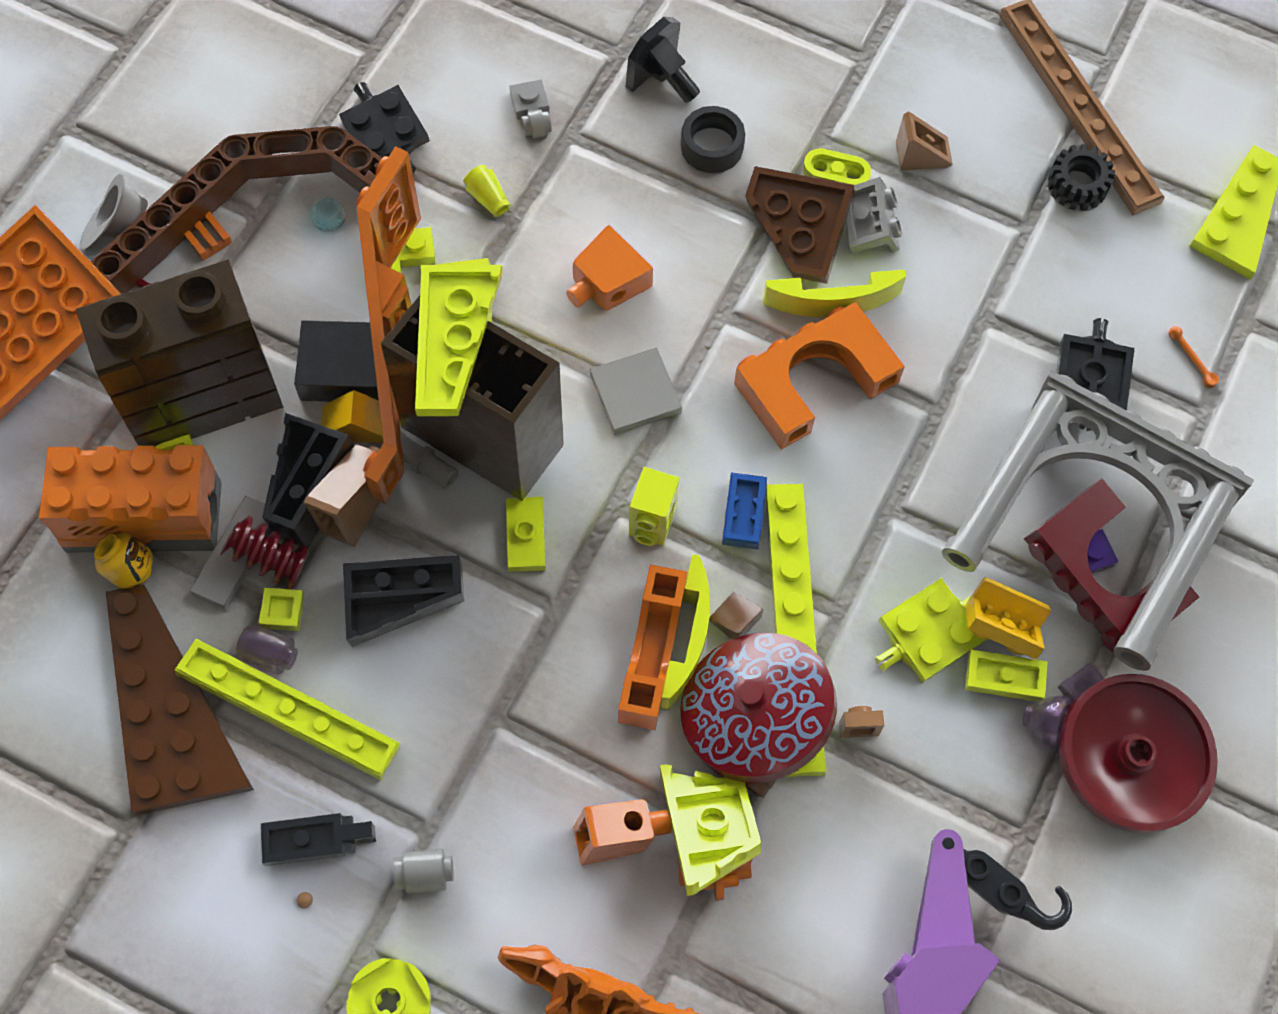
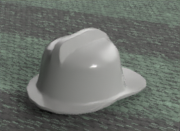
M122 174L114 177L103 201L87 223L80 241L82 249L90 248L101 236L116 238L146 211L148 201L125 186V179Z

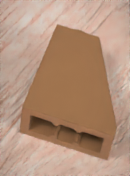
M356 444L306 497L304 504L323 535L350 546H356L380 503L379 500L372 497L364 477L366 472L363 471L369 455L373 451L378 452L380 448L371 446L368 449Z

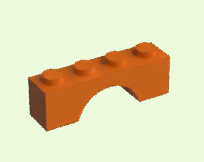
M652 564L649 566L634 647L618 707V723L656 731L669 660H671L684 598L687 571Z

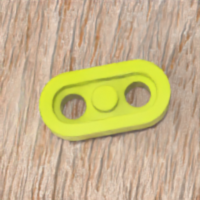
M819 148L810 151L806 155L803 174L804 176L856 185L870 180L871 167L863 158Z

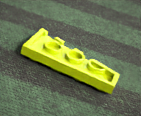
M1255 145L1252 146L1189 247L1250 280L1256 273L1278 186V157Z
M421 265L415 402L417 416L459 415L503 274L502 265Z

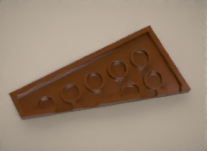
M141 584L132 588L106 591L131 812L137 816L254 790L200 687L176 675L175 668L182 660L183 655L146 586Z

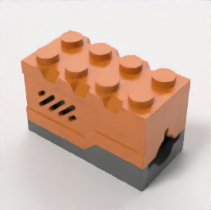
M176 445L173 450H159L154 446H137L135 450H120L115 446H98L96 450L82 451L77 447H48L39 519L43 524H46L66 553L94 552L96 546L104 537L109 534L116 535L121 533L133 535L146 545L151 552L213 551L217 545L222 482L203 445Z

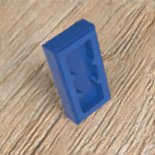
M731 472L722 545L759 550L767 477Z

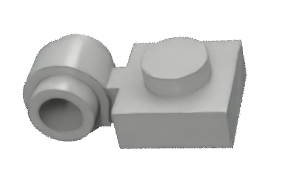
M542 79L509 85L516 118L522 121L525 137L532 136V139L546 136L547 132H552L549 104Z

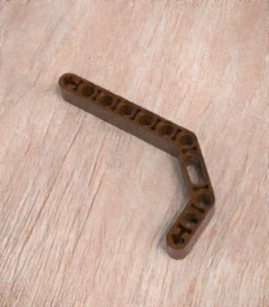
M338 126L230 135L216 145L93 258L91 262L121 294L129 292L136 285L135 283L139 278L143 279L186 239L184 234L188 230L193 232L196 229L195 224L199 220L203 223L206 220L205 215L209 211L211 213L216 211L249 179L333 172L360 193L365 186L370 187L376 177L377 166L382 157Z

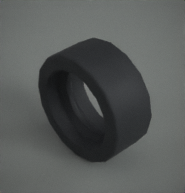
M705 106L693 111L685 119L681 130L680 144L683 157L689 165L707 173H720L733 168L741 159L744 150L746 135L743 122L738 115L727 108L719 106ZM716 128L729 134L733 142L730 147L721 151H709L696 145L693 141V136L696 132L703 129Z

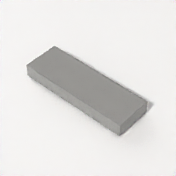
M246 495L244 496L191 588L190 592L193 596L225 610L228 608L249 570L246 569L247 556L244 555L235 563L232 561L234 549L230 548L223 555H220L221 549L237 522H240L246 516L250 515L253 517L252 529L262 522L267 525L262 518L265 503ZM268 525L266 527V537L271 532V529Z

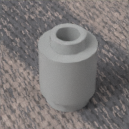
M443 849L404 852L403 857H394L396 890H406L407 894L446 890V881H454L452 856L445 857Z

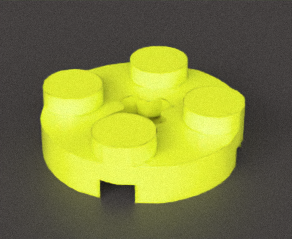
M386 958L373 961L363 967L351 983L352 987L349 991L346 1005L347 1014H431V991L423 974L410 963ZM387 990L391 995L399 993L401 998L396 1003L398 1009L393 1013L387 1009L380 1011L378 1005L383 1002L381 994Z

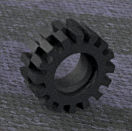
M1081 144L1079 150H1077L1076 145L1070 146L1068 151L1063 149L1059 156L1057 155L1048 176V189H1053L1052 197L1056 199L1060 196L1059 204L1062 206L1066 202L1071 203L1069 209L1075 210L1077 205H1080L1081 211H1086L1089 205L1093 209L1098 206L1099 202L1102 203L1115 176V170H1112L1114 165L1112 160L1105 162L1108 157L1105 152L1099 156L1096 154L1099 148L1093 146L1092 150L1088 151L1086 144ZM1080 171L1086 173L1091 177L1093 183L1082 184L1076 182L1071 178L1069 172Z

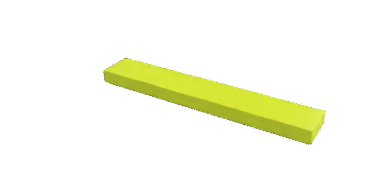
M197 638L175 668L177 676L380 781L400 749L399 742Z

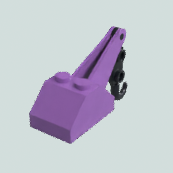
M941 830L931 842L911 957L905 952L884 977L890 983L882 993L885 1014H961L1000 962V959L980 943L975 944L968 887L1000 913L1026 920L1042 930H1056L1063 927L1069 921L1072 914V901L1069 894L1061 886H1057L1055 892L1061 899V910L1056 915H1046L1038 909L1022 881L985 852L965 850L960 835L954 830Z

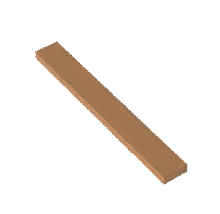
M1023 0L1002 8L999 15L1083 142L1087 145L1089 151L1094 146L1099 148L1096 153L1099 156L1103 152L1108 155L1105 162L1112 160L1114 164L1112 170H1115L1112 185L1131 214L1135 215L1162 204L1165 198L1034 3L1031 0Z

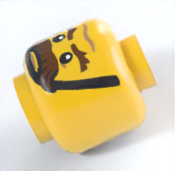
M128 533L109 534L95 548L94 565L96 571L115 586L121 589L132 588L144 583L150 577L153 554L146 545L133 535Z

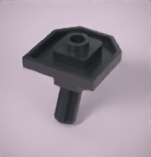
M662 17L640 36L628 56L625 87L634 92L649 77L654 76L661 83L667 80L685 103H689L699 95L700 89L681 67L686 63L677 51L681 23L674 17Z

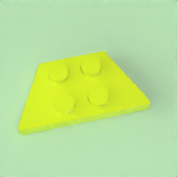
M660 765L661 782L671 819L687 896H691L761 854V840L745 782L731 780L726 777L717 778L712 774L695 771L694 777L674 773L672 765Z

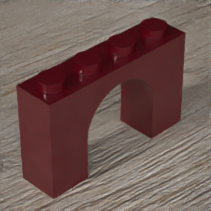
M1101 478L1027 535L1024 540L1029 545L1028 548L1031 555L1047 567L1053 575V581L1061 591L1068 593L1077 604V610L1081 617L1094 625L1102 635L1103 644L1114 653L1115 646L1126 631L1153 580L1134 596L1124 597L1107 591L1093 577L1087 555L1090 541L1100 528L1126 508L1103 478ZM1191 586L1173 619L1200 598Z

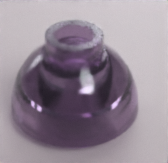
M1050 696L1042 699L1035 705L1029 703L1024 710L1023 726L1030 727L1033 736L1041 744L1056 750L1059 748V737L1063 720L1072 704L1066 696Z

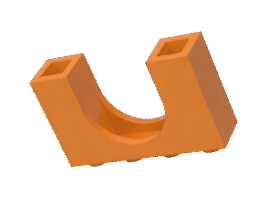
M856 302L845 308L843 306L835 308L816 324L811 322L804 325L791 338L787 340L779 339L771 344L767 351L758 356L750 355L738 364L734 384L781 450L810 434L815 420V416L794 389L789 378L790 371L798 363L816 357L837 361L851 373L869 399L874 398L900 382L905 366Z

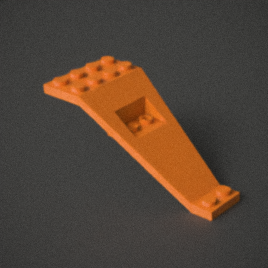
M396 146L389 157L384 156L376 169L375 179L370 187L365 186L361 190L356 201L384 441L378 452L373 451L369 455L363 471L366 472L364 477L372 497L384 504L387 503L405 472L400 420L381 342L412 305L405 276L391 269L421 220L409 153Z

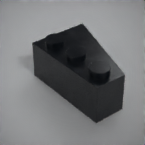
M285 413L283 421L285 431L282 443H278L276 454L279 458L275 475H271L262 518L272 532L274 530L280 532V539L286 540L290 537L294 540V544L298 546L303 544L309 549L319 531V527L304 501L308 494L355 445L348 434Z
M459 555L343 563L346 640L352 647L464 602L463 569Z

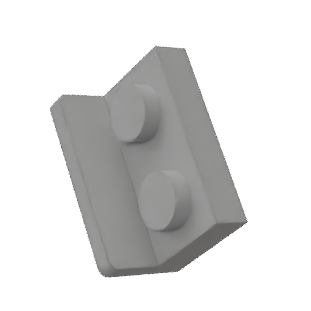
M881 177L854 185L855 192L846 219L850 249L856 254L888 244L892 252L900 250L898 238L902 237L903 234L899 219L894 216L893 209L898 207V202L893 188H887Z

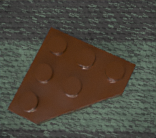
M755 166L745 195L749 207L793 277L827 284L854 196V185Z

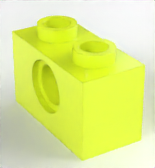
M643 467L629 507L628 536L634 537L637 542L643 545L653 546L658 544L664 546L677 509L680 477Z

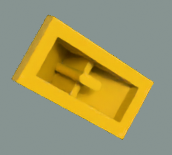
M353 390L322 406V426L348 434L352 442L384 443L378 400Z

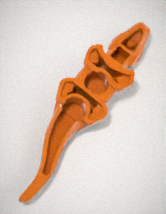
M536 944L524 948L503 946L497 957L503 966L515 973L524 982L530 985H539L552 995L551 1001L545 1009L546 1014H700L694 1012L692 1008L678 1009L671 1002L667 1004L659 1003L655 1000L654 996L647 995L638 986L630 982H624L599 970L565 964L545 946Z

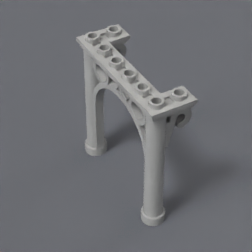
M1051 370L1035 400L1031 413L956 536L950 537L942 550V555L954 567L966 572H974L1029 478L1036 471L1050 463L1065 459H1089L1103 462L1125 471L1141 482L1153 494L1165 513L1170 531V545L1167 556L1126 631L1114 648V654L1121 662L1131 668L1147 671L1151 668L1157 657L1156 648L1232 508L1251 487L1254 479L1245 475L1241 469L1232 465H1226L1211 457L1206 450L1193 447L1176 438L1169 430L1159 429L1146 422L1137 413L1124 410L1109 402L1104 395L1091 392L1076 384L1072 378L1066 375H1059ZM1071 423L1083 424L1094 431L1096 441L1078 444L1068 431V425ZM1056 430L1057 438L1062 446L1042 452ZM1108 435L1126 444L1117 445L1111 443L1109 448L1103 447ZM1147 456L1164 465L1157 476L1152 472L1155 466L1150 463ZM1175 475L1189 482L1194 489V495L1191 497L1173 496L1166 484V477ZM1196 507L1193 516L1184 530L1180 510Z

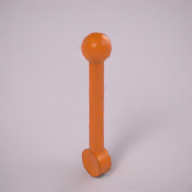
M1178 326L1171 327L1168 333L1169 337L1177 340L1204 377L1203 384L1208 388L1215 387L1219 382L1218 375L1207 370L1182 336V329Z

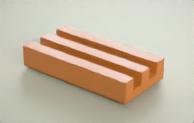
M210 211L205 215L206 222L221 240L216 242L200 220L195 224V228L210 247L204 249L190 230L184 234L188 243L203 261L232 243L228 233Z

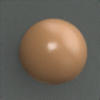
M308 892L300 893L296 900L298 906L301 908L309 907L313 902L312 895Z

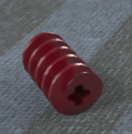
M250 515L237 522L222 547L220 555H223L232 548L234 549L233 562L236 563L245 555L247 556L246 569L250 570L254 565L260 563L259 576L264 577L273 570L275 571L273 583L277 584L286 577L288 578L287 589H290L305 564L307 546L302 544L295 551H292L294 540L288 537L279 544L280 532L274 530L266 537L267 525L262 522L252 529L253 517Z

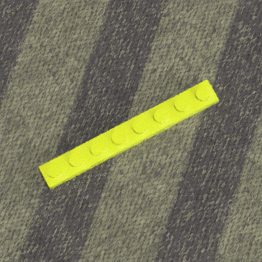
M803 484L766 485L775 633L795 638L806 644L817 654ZM824 746L808 764L785 777L825 776Z

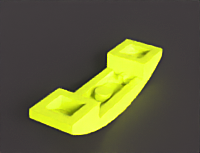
M906 270L870 272L867 285L808 290L802 289L801 278L766 280L763 304L785 313L806 317L824 318L839 306L845 308L854 302L865 312L879 307L901 294L906 279Z
M692 554L683 602L696 604L697 607L685 663L669 660L661 701V708L667 710L683 694L685 686L701 660L706 642L710 617V591L700 555Z

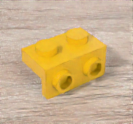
M984 577L965 604L968 629L983 640L991 639L1004 645L1014 654H1024L1037 660L1044 650L1041 626L1051 613L1050 606Z

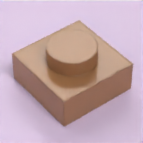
M869 706L849 708L848 712L843 713L839 721L840 738L879 736L885 726L883 710L872 711V708Z

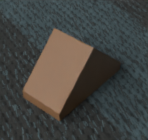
M911 112L904 113L896 139L900 171L947 168L953 165L948 137Z

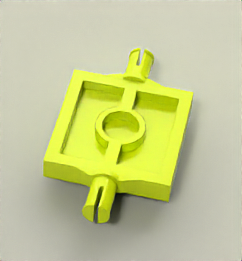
M940 578L881 616L878 621L889 635L892 647L875 657L876 664L878 665L890 657V659L879 666L882 671H885L893 664L902 660V662L913 669L923 683L970 652L971 649L973 650L981 645L985 640L977 637L968 629L965 604L970 597L961 602L960 599L954 596L944 580Z

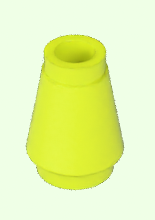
M479 165L464 177L465 190L492 213L494 217L501 216L510 208L511 204L508 202L493 169H488L485 165Z

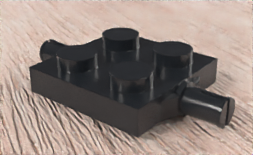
M360 82L362 90L356 84L354 92L361 102L338 114L346 131L382 158L384 156L389 157L395 146L410 154L415 148L430 141L426 130L399 85L373 96L367 84ZM410 160V162H411V167H412V172L414 173L415 170H416V167L413 165L412 161Z
M1102 318L1093 320L1092 336L1079 337L1064 334L1060 341L1056 373L1072 378L1081 387L1091 392L1102 394L1109 402L1127 410L1135 348L1119 345L1106 339L1109 322L1103 319L1101 323ZM1079 424V428L1084 430L1085 426Z

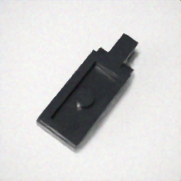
M341 813L261 823L262 864L264 866L343 857L346 854L355 853V845L376 842L375 825H373L372 821L353 823L352 816H343Z

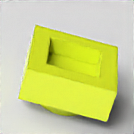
M264 588L259 618L261 629L299 631L305 598L303 591Z

